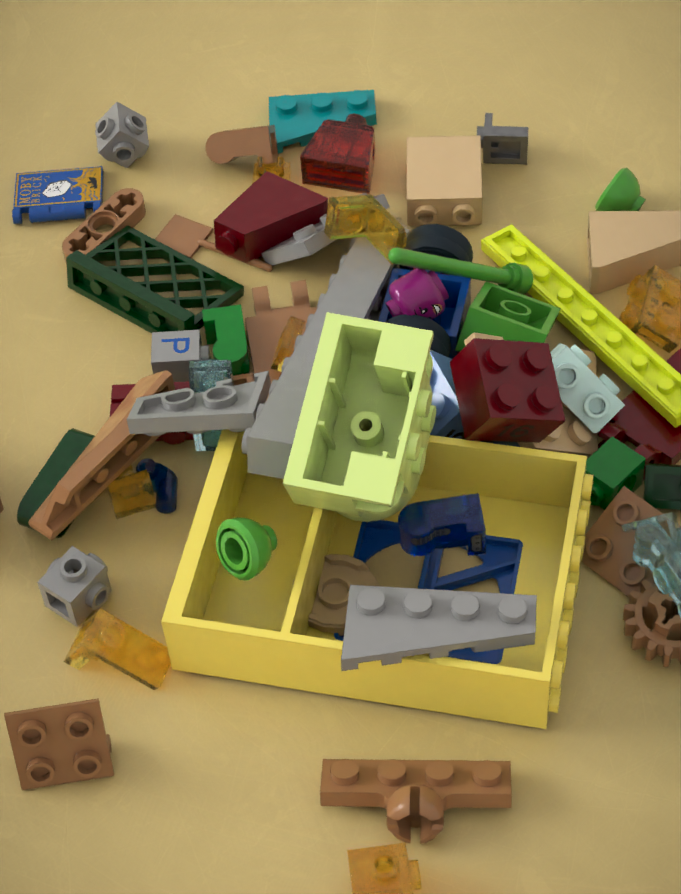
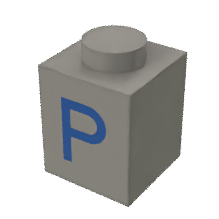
M200 329L152 332L151 365L153 374L167 370L172 373L174 382L194 381V386H204V369H211V356L209 345L202 346Z

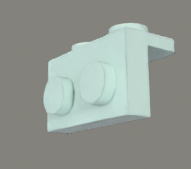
M559 343L550 353L561 401L593 433H597L625 406L616 396L621 390L604 373L598 378L587 367L592 361L578 346L574 344L569 348Z

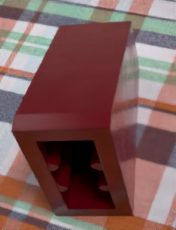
M266 171L213 220L215 247L224 254L245 263L262 257V252L291 238L296 231L308 225H315L321 222L320 217L328 213V198Z

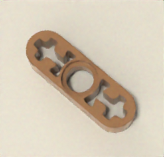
M125 188L115 192L65 238L62 243L65 262L66 257L76 250L86 255L127 225L134 228L146 214L142 193L133 188ZM101 225L113 226V229L108 232L100 233L95 231Z

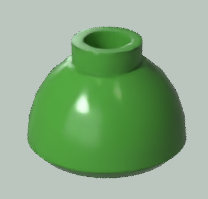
M628 168L619 170L595 205L596 211L640 210L646 199L640 196V185L633 172Z
M236 517L227 519L220 524L217 530L216 549L219 559L225 569L240 580H250L257 576L267 566L272 551L277 546V537L271 527L268 525L262 526L248 518Z

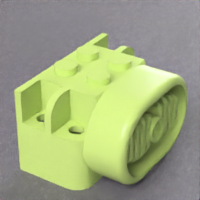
M326 313L282 483L295 504L335 511L355 521L371 522L396 514L411 500L425 465L426 450L436 417V406L431 405L433 392L430 385L433 370V360L430 355L434 336L433 331Z

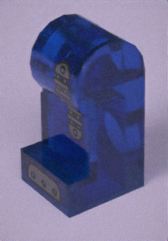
M479 493L412 503L404 507L398 516L400 545L408 554L424 556L437 548L445 549L466 546L468 556L486 554V529Z

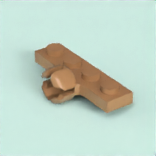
M323 759L320 803L321 806L385 808L387 811V828L397 839L405 843H411V827H420V844L433 840L443 830L444 812L447 809L511 808V761Z

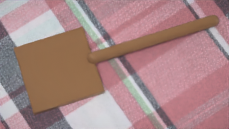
M176 214L155 238V240L189 258H192L200 247H204L236 259L217 250L215 243L206 240L213 232V228ZM257 259L246 263L268 272L273 270L271 264Z

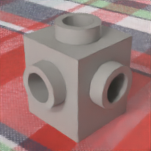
M116 102L95 124L98 154L108 161L116 162L128 168L137 158H141L149 147L146 117L119 102Z
M72 546L61 558H57L51 563L47 573L37 582L45 607L78 627L93 610H97L104 605L109 597V593L112 591L106 564L95 554L89 553L86 555Z

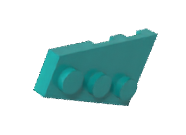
M374 90L269 97V125H275L278 154L283 153V147L299 142L301 147L313 144L315 137L331 133L335 136L346 134L349 126L359 130L377 124Z

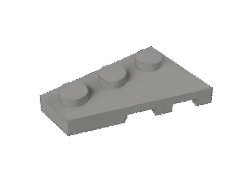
M363 193L346 202L348 207L341 211L338 208L321 216V222L315 225H308L296 231L291 238L262 252L261 254L265 262L276 265L314 254L390 208L385 195L380 194L369 198L367 193Z
M269 371L255 373V381L234 386L231 379L216 381V386L205 392L195 393L190 388H182L136 398L127 417L130 434H146L148 436H159L166 432L185 431L190 434H201L208 430L226 429L232 432H243L247 427L252 428L259 404L266 402L271 386Z

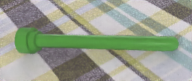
M397 247L391 249L388 254V258L393 264L497 283L501 287L523 295L530 290L533 283L531 269L522 264L509 263L502 268Z

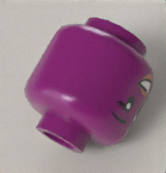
M415 268L390 284L389 294L391 300L385 304L392 317L406 314L419 315L433 320L444 312L445 300L449 299L443 283L434 271L428 273L424 269Z

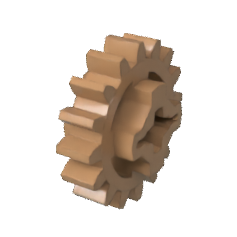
M660 574L657 578V584L654 586L647 580L641 581L640 592L631 590L628 604L624 606V635L633 636L631 648L633 650L646 648L645 660L651 661L656 655L661 656L663 667H668L671 659H678L681 664L680 574L675 576L674 582H667L663 574Z

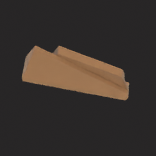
M164 370L145 376L136 383L28 521L32 528L51 541L54 540L161 436L130 434L127 417L136 398L175 390L172 373Z

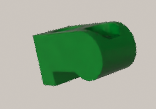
M241 304L203 309L202 314L207 345L214 344L212 352L217 377L222 378L250 373Z

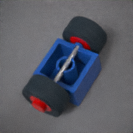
M427 224L419 226L408 234L403 245V249L467 262H472L473 259L472 246L468 239L459 231L444 225ZM399 265V268H393L378 321L433 331L434 336L430 350L453 359L459 353L455 349L471 305V278L435 272L449 296V299L445 300L444 312L433 320L419 315L406 314L392 317L385 304L391 300L389 286L393 281L415 269Z

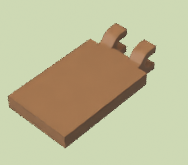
M306 280L290 282L293 306L271 309L267 286L252 288L256 316L245 318L253 371L254 374L269 371L271 383L274 379H279L284 359L291 357L294 352L297 336L303 335L306 330L308 316L315 314L317 307L310 308Z

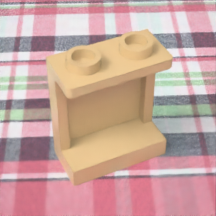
M480 135L407 137L408 226L482 224Z

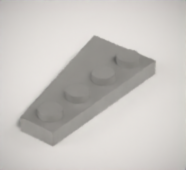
M350 585L341 656V671L358 669V663L381 660L382 666L402 663V657L429 654L430 659L447 657L450 651L471 648L476 653L535 644L537 595Z

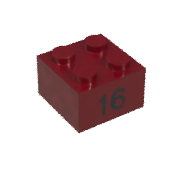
M474 338L450 361L465 440L540 443L566 421L548 343Z

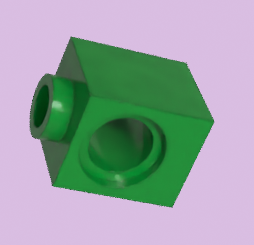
M613 436L587 459L586 474L594 475L590 499L591 505L599 506L603 510L608 507L623 486L634 493L643 484L646 458Z

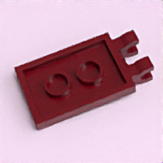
M681 348L666 361L680 374ZM635 390L622 400L625 406L598 432V436L603 439L598 444V449L612 436L623 444L629 441L637 447L634 451L646 458L645 465L646 463L675 465L681 460V425L675 428ZM644 468L643 481L645 480V468Z

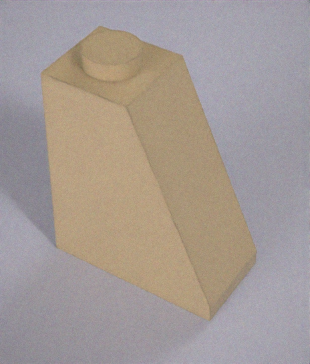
M589 211L587 251L590 294H599L680 266L681 211Z

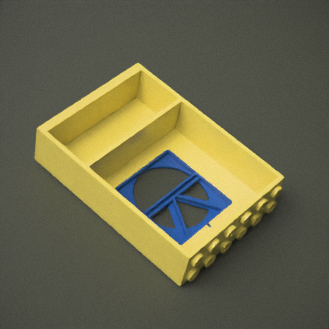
M228 429L221 431L161 620L172 670L541 729L547 728L549 712L558 713L562 673L565 672L568 636L571 634L574 614L573 605L574 599L577 597L580 561L582 562L585 531L590 516V499L594 475L586 474L587 456L430 435L425 465L411 500L400 511L388 518L362 522L346 518L335 511L295 504L282 484L283 479L248 473L247 454H243L241 449L244 431L232 432ZM236 517L254 520L262 526L268 525L273 529L277 537L276 549L272 551L267 566L257 576L245 581L235 578L225 569L216 549V535L220 524L227 519ZM444 528L451 529V533L446 536L434 537L427 544L418 589L454 590L494 578L498 584L499 593L537 595L535 644L476 653L471 648L450 651L447 657L433 659L429 658V654L402 657V663L383 666L381 660L358 663V669L341 671L344 635L339 636V633L322 632L308 625V617L312 612L325 562V555H349L366 563L373 555L389 546L410 541L411 538H424L433 533L434 530H443ZM482 534V551H471L470 538L474 535ZM446 543L461 547L483 561V564L438 578Z

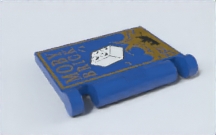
M103 167L16 173L14 207L12 210L13 223L22 224V213H29L31 223L86 218V208H93L94 213L102 205Z

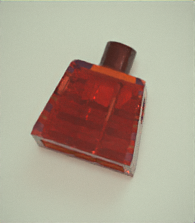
M355 113L349 114L345 122L330 119L323 121L301 153L302 183L370 194L376 152L375 129L367 125L363 116Z

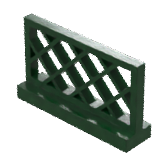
M128 225L86 255L76 250L66 257L67 281L70 289L150 333L199 330L204 326L202 311L194 316V313L185 308L203 307V309L230 306L244 295V286ZM127 241L141 247L119 249ZM163 258L169 263L147 264V259ZM142 259V265L120 266V260ZM99 261H115L116 266H105ZM176 274H193L198 279L177 280ZM171 275V280L149 281V276ZM144 276V282H135L127 277ZM221 289L226 292L223 295L206 296V290ZM200 290L201 296L179 297L178 291ZM155 292H173L174 297L164 298Z

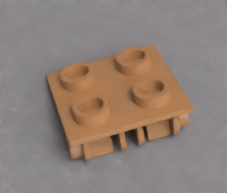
M625 486L622 487L585 535L582 563L628 597L631 590L640 592L641 581L647 580L654 586L658 575L663 574L672 561L677 564L681 563V526Z
M99 698L4 713L22 790L114 776L110 755L112 753L110 735L106 734Z

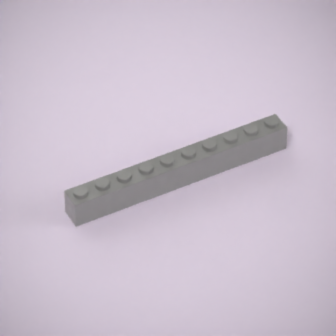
M364 223L358 236L352 237L349 252L347 255H342L337 274L331 275L326 294L321 293L315 314L308 316L304 334L297 336L293 354L291 357L284 359L279 379L272 381L267 401L259 404L252 428L247 427L244 431L241 449L243 454H247L248 473L284 479L326 313L374 321L379 320L393 268H399V265L390 262L388 254L393 248H403L404 241L409 234V229Z

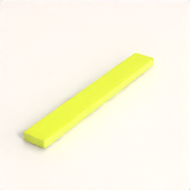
M512 224L481 239V250L501 268L509 263L528 266L533 274V283L528 293L534 299L561 308L557 317L560 323L591 351H594L596 356L675 428L681 425V374Z

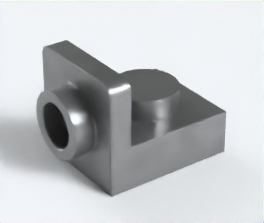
M485 113L484 126H477V135H480L481 148H483V163L527 165L528 127L492 126L493 113Z

